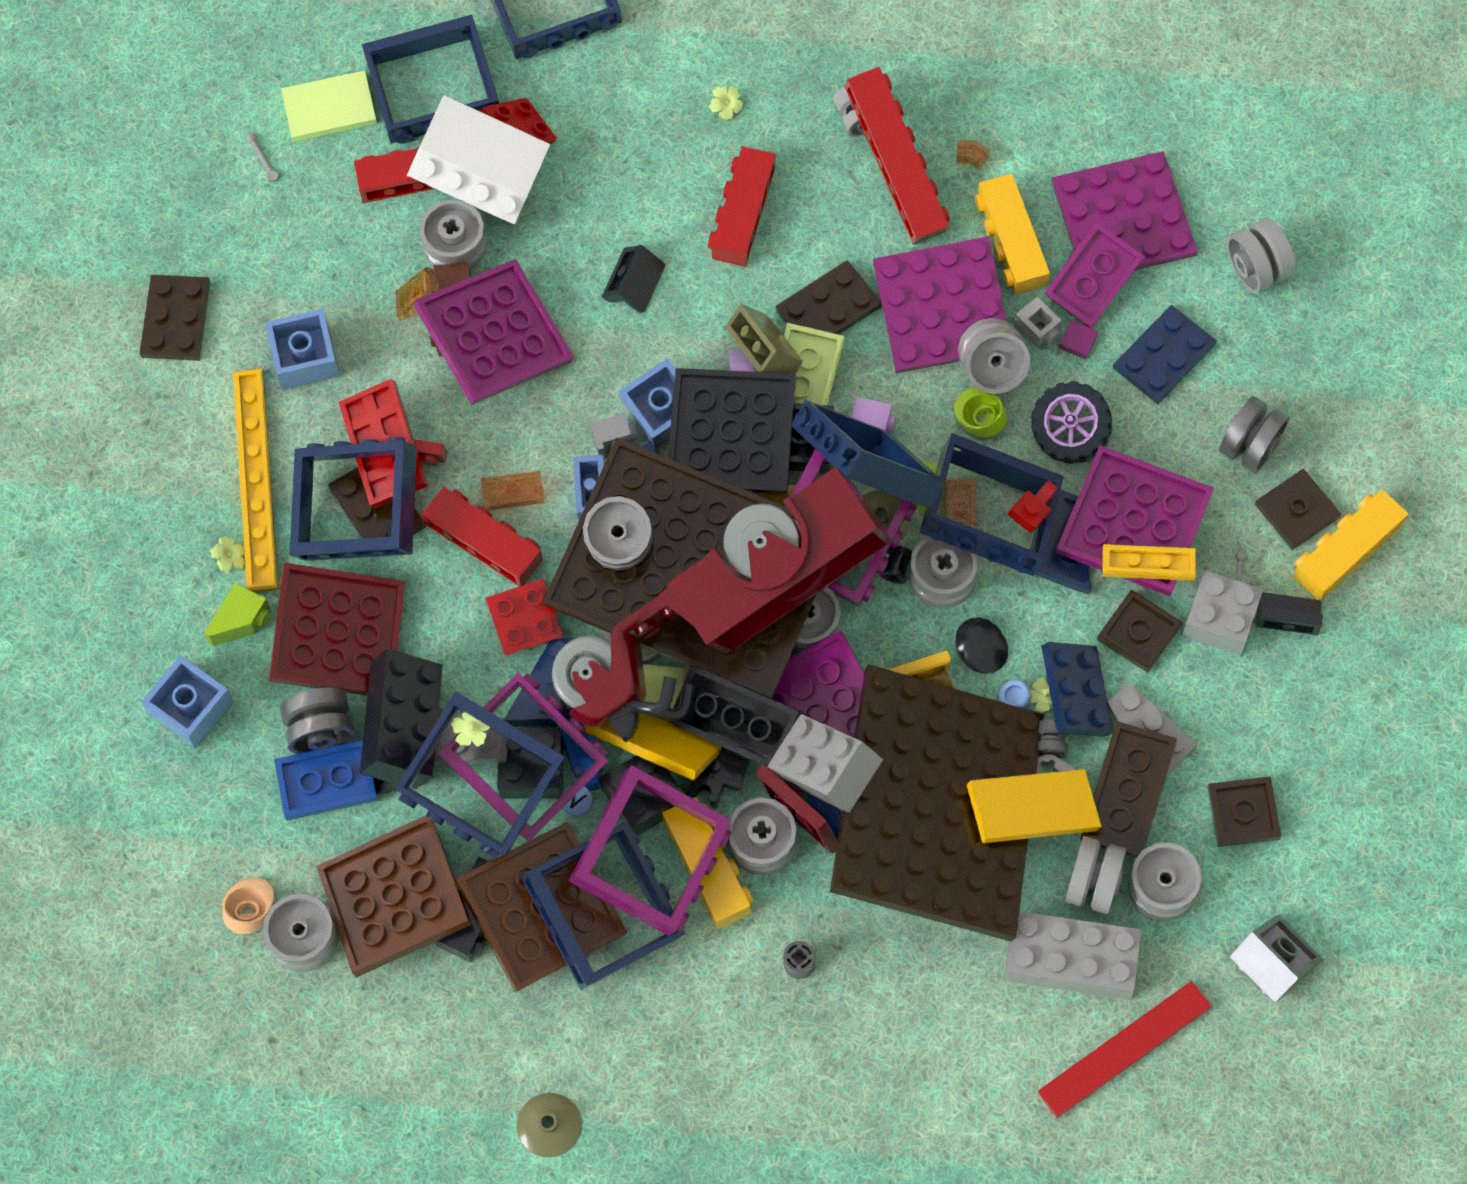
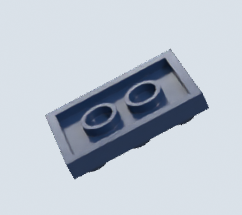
M1170 305L1113 364V369L1155 403L1159 404L1216 345L1217 340L1173 305Z
M1047 642L1042 645L1057 733L1099 737L1111 735L1113 727L1097 646Z

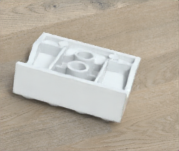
M443 95L407 176L515 225L550 144Z

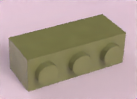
M740 304L725 326L726 330L758 372L797 373L803 360L767 314Z

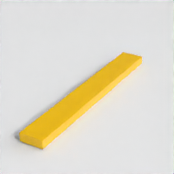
M262 368L233 371L247 589L254 593L278 590L264 371Z

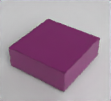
M1071 320L1059 344V349L1087 359L1098 336V331Z

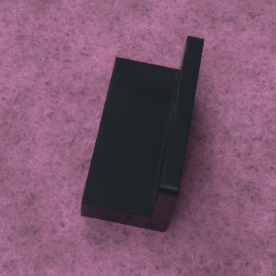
M643 245L623 248L602 294V298L611 303L624 301L637 312H645L665 268V263Z
M1262 592L1259 601L1257 627L1318 636L1323 620V614H1321L1322 602L1316 599Z

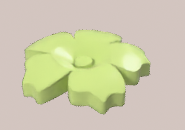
M717 86L712 91L716 98L711 99L709 108L712 113L719 112V117H722L725 121L731 120L733 113L737 114L743 109V102L738 100L740 94L737 88L729 86L727 89L725 86Z
M226 536L220 538L219 544H216L210 550L211 557L219 559L217 564L220 566L221 571L228 572L231 567L234 570L242 569L245 564L243 558L245 555L244 546L240 542L234 545V540Z
M1044 677L1036 678V681L1032 684L1034 690H1030L1032 696L1030 704L1036 703L1035 711L1043 714L1044 712H1049L1050 706L1052 707L1049 685H1047Z
M465 712L462 714L463 719L454 718L451 725L454 733L459 734L455 741L460 746H470L472 741L477 747L485 743L487 735L483 731L489 730V726Z

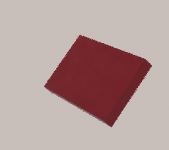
M765 764L756 770V775L770 799H775L785 805L794 816L795 822L829 853L834 854L838 840L828 822Z

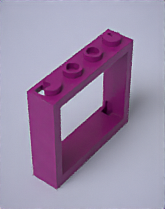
M816 449L790 498L816 480L825 462L831 464ZM891 495L902 501L887 529V533L893 541L874 554L855 591L836 581L828 585L827 587L836 596L858 607L862 600L868 602L876 587L871 584L876 573L879 575L883 574L890 560L885 557L890 546L896 549L904 532L899 529L904 519L910 522L917 508V505L913 502Z
M518 672L483 708L494 713L520 687L595 761L532 826L526 823L520 835L529 842L605 766L608 760L604 756L608 751L596 739L590 743L582 735L586 730L573 717L567 721L559 713L563 707L551 695L545 699L537 691L541 685L528 673L523 677ZM457 734L438 754L513 826L519 814L456 753L460 747L459 743L455 741L459 735Z
M631 765L621 778L569 882L670 936L677 929L681 931L690 915L686 910L690 902L695 903L698 900L704 887L700 885L704 874L710 875L717 862V858L713 856L718 846L723 848L729 839L731 831L727 828L731 819ZM635 785L715 828L670 917L590 873Z

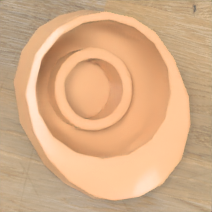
M248 878L232 886L222 903V916L227 928L238 934H251L260 930L264 925V918L276 901L272 886L266 880L260 878ZM248 908L256 911L255 913L241 914L243 910Z

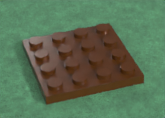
M426 816L316 866L352 974L356 977L362 976L472 925L437 826L433 820Z
M568 821L509 851L506 857L501 855L455 880L515 993L567 966L521 877L526 872L580 845ZM577 859L543 878L586 956L627 934V931L613 905L569 882L579 861ZM592 869L590 873L597 877L594 869Z

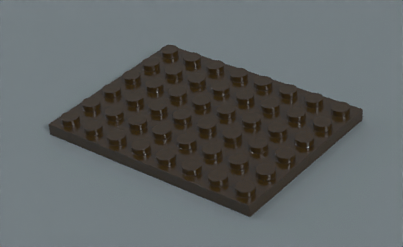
M616 437L542 602L543 606L612 634L618 623L659 596L662 591L668 588V582L709 555L711 549H717L727 565L731 566L724 552V534L731 519L742 509L755 504H770L781 508L794 520L796 519L789 508ZM621 496L634 500L644 508L652 524L654 540L650 553L640 564L630 569L614 570L602 566L592 557L584 541L583 525L587 513L596 503L609 497ZM618 528L617 533H612L614 537H621L624 532L622 528ZM817 594L729 654L706 645L696 628L681 616L673 621L667 619L659 625L661 629L656 634L647 639L644 636L641 637L640 643L646 649L687 666L705 670L772 699Z
M868 664L864 671L854 738L866 744L883 761L850 813L842 811L830 892L1012 942L1017 935L1028 838L982 843L967 784L971 780L1037 774L1038 742L1041 741L1038 724L1043 720L1044 714Z

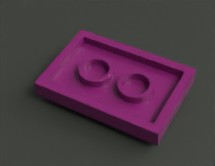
M1096 221L1043 295L1083 324L1092 328L1143 259L1144 255Z

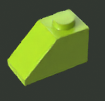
M234 583L204 632L208 644L216 646L255 634L260 626L264 627L270 619L271 608L267 599Z

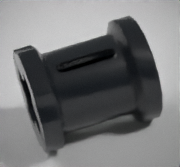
M890 546L887 552L889 554L888 559L890 560L880 577L889 582L905 584L907 580L905 573L913 552L903 546H897L896 549Z

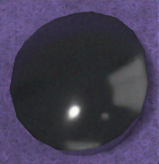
M980 617L970 618L959 626L956 632V651L968 668L975 672L988 674L995 673L1003 667L1008 658V645L999 627L991 621Z

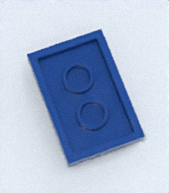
M363 740L274 759L286 821L378 801L374 778L360 774Z

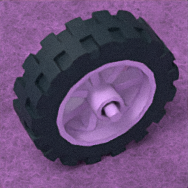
M1070 381V383L1066 384L1061 382L1052 389L1048 388L1043 392L1044 395L1037 399L1031 414V429L1037 444L1052 459L1064 461L1068 464L1086 462L1092 456L1094 458L1099 446L1105 447L1112 433V415L1102 394L1094 390L1092 386L1079 384L1077 381ZM1067 402H1079L1074 413L1069 412L1066 405ZM1062 405L1065 412L1064 417L1052 415L1053 411ZM1084 405L1093 414L1092 416L1078 418ZM1050 420L1064 423L1063 426L1051 433ZM1094 421L1090 434L1080 427V424ZM1066 430L1069 432L1068 444L1056 439ZM1078 431L1085 439L1073 444L1074 433Z

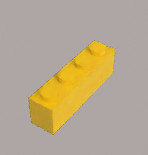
M1013 174L980 182L978 194L974 196L975 203L979 212L984 211L986 220H984L987 236H993L995 245H993V251L997 262H1003L1005 270H1002L1006 286H1012L1015 295L1048 286L1050 272Z
M1382 489L1375 496L1372 494L1367 495L1358 505L1360 509L1354 515L1348 513L1341 519L1337 525L1339 528L1332 535L1329 532L1326 533L1317 542L1316 546L1318 548L1311 554L1305 552L1296 561L1295 566L1297 568L1293 577L1317 600L1321 601L1404 525L1409 513Z
M675 806L662 812L663 821L691 876L713 830L709 824ZM726 844L723 848L718 846L713 856L717 858V862L710 875L704 874L700 885L704 886L700 897L717 930L750 915V904L754 903L746 885L741 887L736 878L740 875L735 861L733 858L727 860L723 849L727 848Z

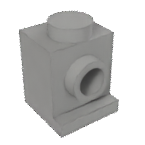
M1037 296L1015 315L1014 327L1040 348L1043 344L1051 346L1058 340L1061 335L1059 331L1062 320ZM1036 326H1042L1043 329L1040 331Z
M624 413L590 423L591 434L598 455H603L604 459H606L605 453L611 451L616 437L629 443L638 439L633 422L627 423Z

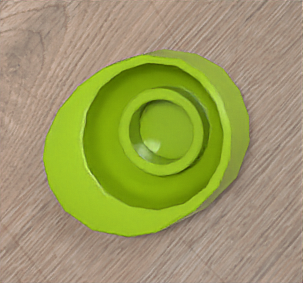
M977 387L969 388L958 396L954 404V412L958 423L968 433L976 437L987 438L994 436L1006 426L1008 420L1007 410L996 394L982 392ZM986 414L983 423H980V416Z

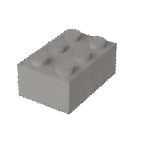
M801 714L767 767L789 785L850 813L883 759L862 741Z

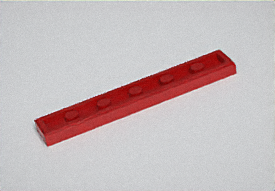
M1190 981L1039 1089L1037 1093L1054 1116L1059 1118L1208 1011L1211 1005L1195 984Z

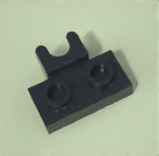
M720 751L719 755L695 780H691L687 796L697 798L699 792L703 790L711 793L709 797L710 806L716 809L724 787L737 792L740 791L749 767V760Z

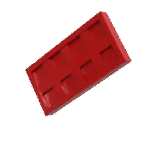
M392 378L338 402L352 444H360L363 439L388 442L390 437L405 438V442L416 447L397 384ZM418 451L415 492L428 487ZM395 455L355 458L369 505L375 510L393 502Z

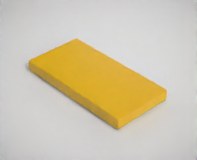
M639 714V727L633 739L627 743L622 740L612 724L602 727H590L584 724L583 727L586 730L585 733L690 780H695L719 755L721 750L720 745L677 727L666 720Z
M1085 769L971 780L967 784L982 843L1098 831L1102 827Z

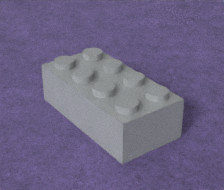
M1019 911L1017 935L1012 942L1009 941L1004 981L1131 1000L1135 987L1142 929Z

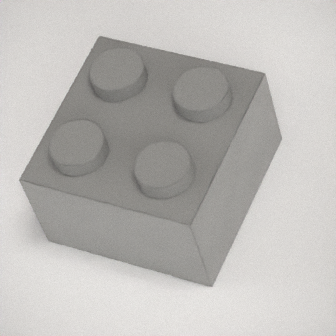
M1204 570L1182 636L1241 656L1263 589Z

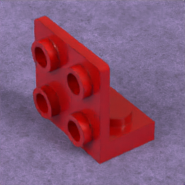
M527 98L486 106L481 110L482 113L549 144L554 143L557 139Z
M544 578L485 598L505 655H510L562 637V631L555 611L543 606L542 603L548 591Z

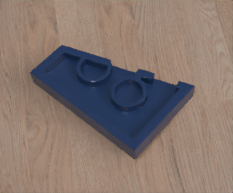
M1061 490L1045 557L1034 575L1089 595L1091 592V581H1089L1090 566L1056 553V548L1078 498L1077 495Z
M562 638L549 641L530 674L541 685L537 691L545 699L551 695L563 707L559 712L563 717L567 704L558 696L554 688L552 668L559 651L568 642L576 638ZM522 689L504 721L513 726L557 724Z

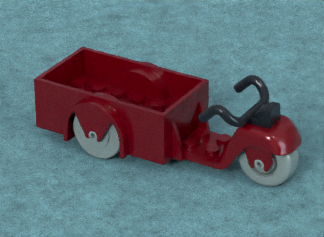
M834 467L790 498L788 496L783 500L796 520L781 508L770 504H755L742 509L731 519L724 534V552L731 566H728L719 551L713 548L709 551V555L668 582V588L662 591L659 596L618 623L612 632L610 641L597 636H582L568 642L559 651L554 660L552 681L558 696L573 708L569 714L576 721L590 727H602L612 724L626 743L633 739L639 727V714L668 721H679L685 718L691 709L696 685L683 683L679 706L676 709H672L670 705L673 700L677 679L664 676L659 701L656 703L644 701L646 686L640 638L644 636L647 639L661 629L659 625L667 619L673 621L681 616L696 628L706 645L729 654L887 546L893 540L856 485L837 467Z

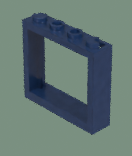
M491 0L515 59L521 57L531 58L541 50L547 48L557 49L567 41L585 39L593 32L601 29L611 30L618 23L622 22L621 8L617 0H603L606 8L518 39L502 0Z
M472 15L362 44L390 144L395 142L404 144L411 141L414 137L425 135L435 113L394 124L378 72V64L470 40L487 99L465 105L481 112L483 107L499 104Z
M807 399L803 402L791 424L833 466L837 467L849 479L929 509L933 506L945 484L938 475L890 432Z
M951 433L942 448L935 473L944 482L950 463L1024 492L1029 491L1035 496L1045 483L1050 480L1058 487L1052 499L1046 504L1052 510L1035 529L1031 549H1027L938 515L937 510L943 491L942 488L931 509L926 508L919 533L955 546L962 551L984 557L991 562L1010 567L1020 573L1034 576L1045 557L1064 476Z
M390 437L388 442L363 439L360 444H352L346 441H336L333 443V446L309 443L306 448L295 449L289 555L302 561L412 555L417 448L405 442V438ZM395 455L391 537L310 542L314 461Z
M455 691L395 790L401 794L398 800L413 809L418 804L428 810L425 816L441 826L444 821L455 827L453 833L467 842L472 837L481 842L482 846L480 849L494 858H497L499 854L506 857L564 763L565 757ZM458 711L469 714L489 726L492 731L549 764L548 769L502 843L411 789Z
M625 821L613 828L605 845L616 840L651 907L670 917L673 909L668 901L670 900L669 892L663 883H658L653 873L655 872V867L648 855H643L638 845L640 844L638 834L635 835ZM589 840L526 872L521 877L580 990L595 984L686 934L684 929L681 931L677 929L670 936L665 934L593 972L543 878L581 858Z

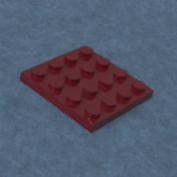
M284 562L268 681L310 688H339L344 690L345 693L367 696L371 661L387 648L398 650L405 581Z

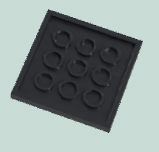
M676 368L668 459L746 491L788 494L793 432L791 424L794 419L796 374Z

